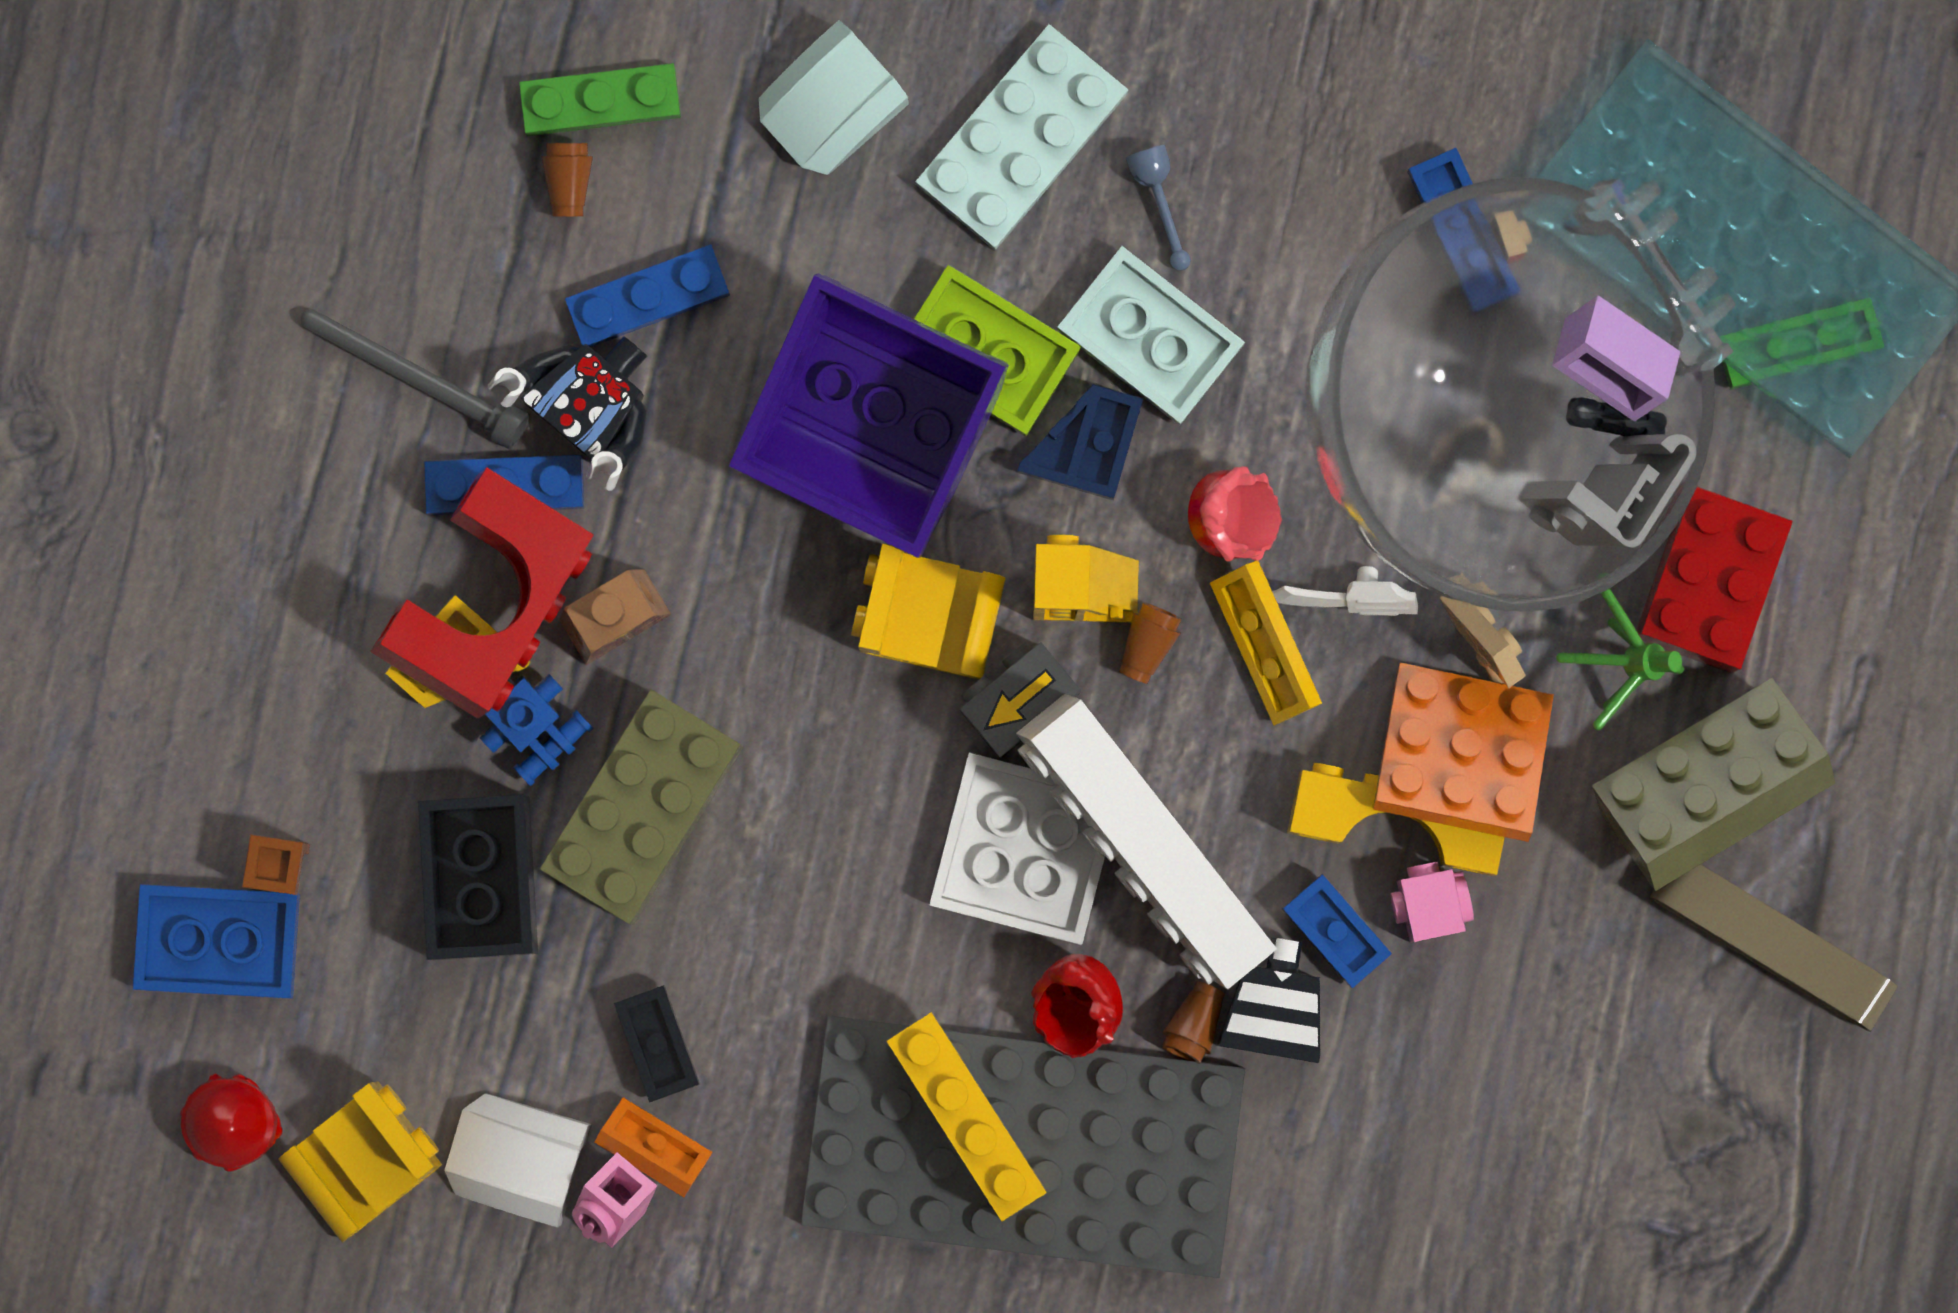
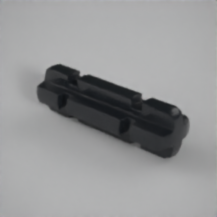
M1574 397L1567 404L1566 421L1570 426L1585 429L1588 427L1595 431L1621 436L1665 434L1667 418L1660 412L1650 411L1634 422L1604 401L1601 403L1594 399Z

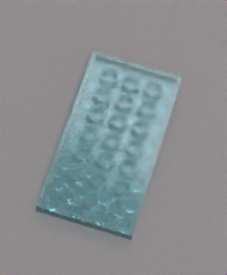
M1649 39L1645 41L1518 202L1849 459L1958 322V276Z

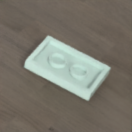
M1123 246L1120 247L1057 327L1059 332L1080 345L1082 350L1179 426L1245 344L1241 338Z

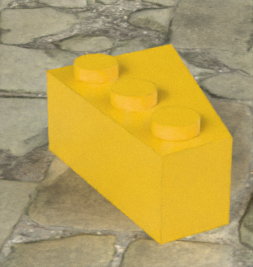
M1048 535L1046 544H1036L1033 620L1131 623L1133 612L1138 613L1139 560L1091 545H1079V536Z

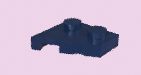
M1093 384L1032 452L1019 463L1017 473L1114 501L1143 398Z

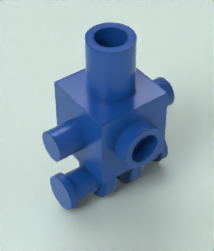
M550 674L535 687L523 675L515 682L509 677L507 681L512 683L514 688L498 712L491 708L485 714L494 725L480 737L482 742L493 753L508 739L520 752L529 745L534 752L520 765L517 763L513 768L530 786L535 783L534 780L545 769L550 767L554 770L560 764L556 758L563 751L568 755L572 754L576 750L573 744L587 731L590 733L594 729L577 710L572 713L573 716L559 729L553 724L559 718V714L549 702L563 688ZM546 730L551 738L542 745L537 737Z

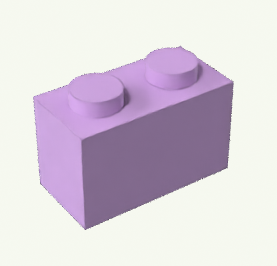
M1597 295L1565 318L1552 366L1635 422L1669 398L1680 351Z

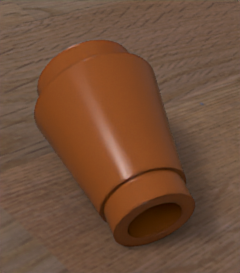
M546 143V156H541L550 204L552 206V216H583V206H585L593 156H588V143Z
M1143 602L1139 613L1133 612L1122 659L1123 663L1119 672L1136 681L1148 684L1151 675L1155 673L1180 636L1181 632L1177 629L1182 619L1169 611Z
M1197 981L1193 990L1190 991L1162 1033L1166 1038L1162 1048L1183 1060L1200 1064L1204 1054H1211L1225 993L1214 986Z

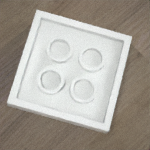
M969 753L929 906L1082 945L1105 855L1102 857L1082 833L1089 827L1082 817L1077 820L1072 814L1069 816L1055 800L1050 790L1057 785L1050 776L1044 778L1040 773L1036 774L1030 768Z

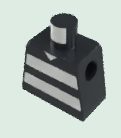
M1271 937V942L1277 950L1268 956L1266 968L1255 967L1238 981L1217 1046L1319 1063L1320 977L1297 974L1302 942Z

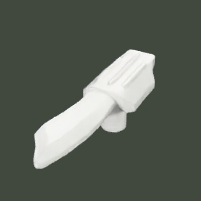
M1363 566L1358 569L1357 579L1349 583L1347 593L1315 591L1283 586L1272 591L1277 603L1285 605L1320 608L1348 607L1349 613H1359L1360 615L1397 616L1399 614H1417L1418 612L1416 592H1409L1393 582H1377L1378 570L1370 566Z

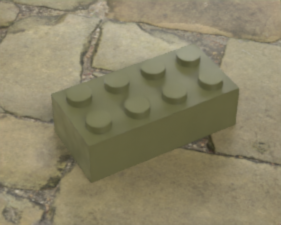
M1771 678L1592 785L1601 815L1652 888L1657 891L1834 785L1835 779L1829 754L1774 679Z
M650 689L540 870L629 925H635L744 747Z

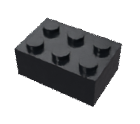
M523 794L418 801L427 960L538 954L530 797Z

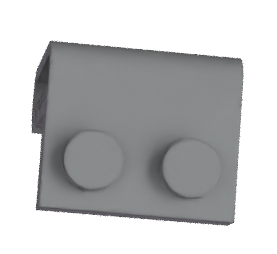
M1682 434L1619 436L1609 446L1619 454H1637L1632 464L1596 465L1584 484H1581L1579 481H1527L1516 499L1531 510L1529 517L1534 523L1550 532L1557 531L1575 546L1636 547L1644 541L1696 458L1695 443L1692 439Z

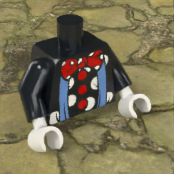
M625 336L622 337L605 358H602L587 344L580 348L567 345L534 355L513 369H500L488 384L487 388L489 390L496 385H503L509 389L510 393L501 402L503 407H510L519 395L525 392L521 397L523 402L591 460L586 475L588 479H591L593 473L597 471H603L610 475L605 487L608 491L615 488L621 471L642 446L647 410L642 403L644 395L628 378L645 360L647 355Z

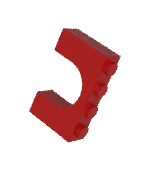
M488 467L475 477L450 521L495 548L513 567L518 579L520 593L518 608L513 620L505 630L498 633L480 636L470 635L452 628L407 599L396 608L370 651L477 719L489 712L491 708L498 712L508 699L514 685L507 680L517 664L524 668L536 652L540 640L533 636L543 620L550 624L562 608L566 596L561 594L560 591L569 576L576 580L585 569L592 556V553L586 550V547L594 535Z

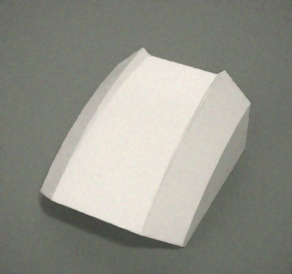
M485 1093L462 1110L444 1171L455 1195L534 1221L559 1227L562 1224L567 1208L566 1198L580 1151L586 1144L591 1124Z

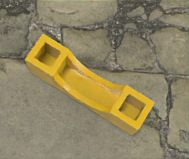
M1313 763L1312 771H1300L1287 833L1335 844L1342 843L1349 831L1362 819L1378 813H1387L1373 810L1379 775L1365 773L1363 782L1343 778V768L1321 763ZM1411 818L1419 823L1433 839L1441 866L1488 876L1497 875L1505 837Z
M932 1012L887 1040L890 1048L1001 1221H1004L1047 1193Z

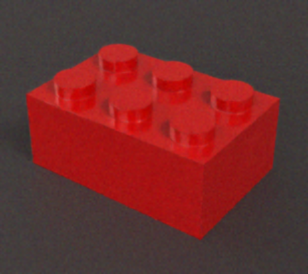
M1694 485L1685 491L1636 629L1643 642L1659 644L1665 650L1677 651L1684 657L1729 673L1741 670L1793 521Z

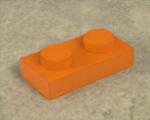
M624 1097L604 1124L594 1142L614 1155L618 1152L638 1170L682 1197L686 1196L713 1153Z

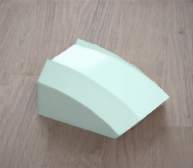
M840 20L807 48L759 97L760 122L802 168L826 175L834 171L909 105L908 96L895 78L889 74L863 45L853 31Z

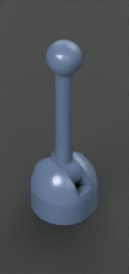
M1156 146L1125 157L1134 180L1152 188L1172 250L1170 257L1171 266L1179 271L1187 269L1191 258L1186 251L1182 250L1161 185L1170 171V159L1166 146Z

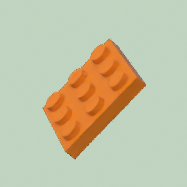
M1400 662L1396 672L1373 810L1529 842L1533 832L1554 694L1515 686L1508 688L1506 684Z

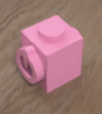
M1438 862L1407 868L1409 878L1397 881L1399 891L1390 893L1396 923H1406L1410 943L1465 932L1464 923L1473 921L1474 916L1470 893L1463 871L1453 872V869L1440 872Z
M617 1152L583 1186L575 1208L572 1211L573 1219L586 1239L591 1238L599 1243L605 1242L612 1248L645 1214L657 1185Z

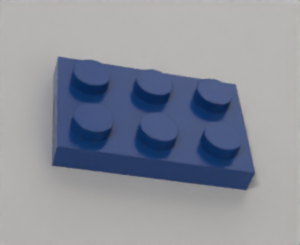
M140 884L133 990L293 999L300 894Z

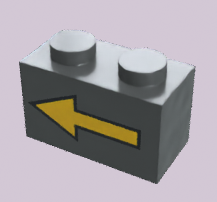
M1026 642L1023 643L1002 661L1007 668L1003 674L992 683L985 675L961 695L967 702L960 708L961 714L999 759H1002L1022 742L1016 733L1062 695L1067 694L1076 697L1081 693V689L1042 642L1033 649Z

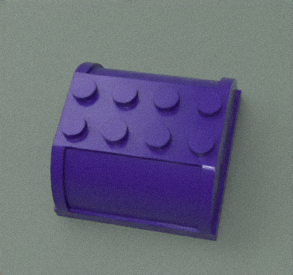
M815 274L729 467L919 558L922 556L933 531L956 492L998 400L1009 365L992 355L989 356L842 285L839 281L826 275Z

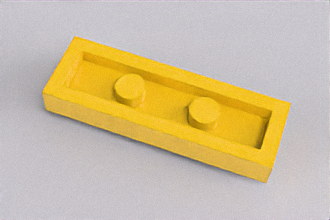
M1256 560L1210 582L1273 725L1282 723L1322 704L1259 561Z

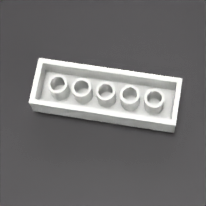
M1067 694L1062 695L1016 733L1024 743L1018 749L1019 754L1036 774L1040 773L1044 778L1047 776L1051 777L1057 785L1050 790L1055 800L1069 816L1072 814L1077 820L1081 817L1089 826L1082 832L1086 839L1102 857L1105 855L1109 861L1115 858L1121 866L1115 872L1117 878L1134 898L1137 896L1143 903L1148 900L1154 908L1147 913L1148 917L1166 938L1169 937L1175 944L1179 941L1186 949L1179 956L1198 979L1202 978L1208 985L1215 981L1229 989L1277 950L1275 945L1081 699Z

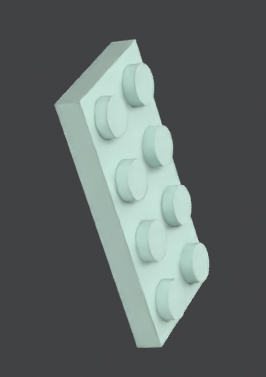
M1048 24L915 183L993 250H996L1126 97L1129 90Z

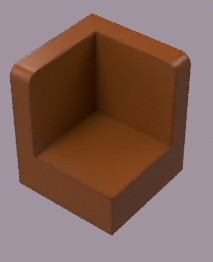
M250 835L242 887L297 895L304 854H309L310 844Z

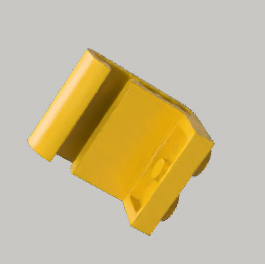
M882 543L879 556L869 555L863 585L872 586L868 607L861 605L857 607L851 636L860 638L858 647L862 653L980 680L984 676L1006 578L986 571L979 573L961 569L960 565L925 557L917 558L911 554L904 553V551L894 546Z
M371 1082L365 1085L352 1096L353 1100L314 1129V1133L297 1146L291 1147L278 1159L342 1243L442 1166V1163L435 1155L439 1152L437 1146L423 1128L419 1126L415 1129L402 1113L406 1110V1106L388 1084L384 1087L379 1082Z

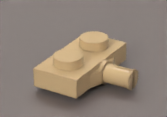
M1457 586L1440 597L1455 628L1477 653L1476 658L1479 664L1485 668L1491 682L1505 683L1510 688L1526 676L1516 656L1522 653L1520 645L1506 627H1502L1497 631L1492 626L1496 621L1480 598L1477 597L1470 601Z

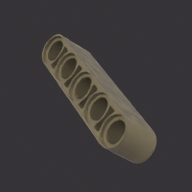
M1701 864L1659 890H1654L1650 896V899L1846 1020L1869 1032L1874 1028L1898 988L1894 982Z

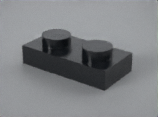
M665 985L614 1003L649 1103L700 1085Z

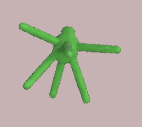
M1609 587L1601 589V595L1615 617L1608 620V626L1630 645L1625 654L1558 653L1556 656V660L1559 663L1624 666V670L1629 678L1623 686L1604 702V710L1593 723V727L1596 730H1601L1628 696L1645 680H1658L1665 672L1676 674L1684 672L1682 657L1679 652L1665 651L1659 644L1643 642Z

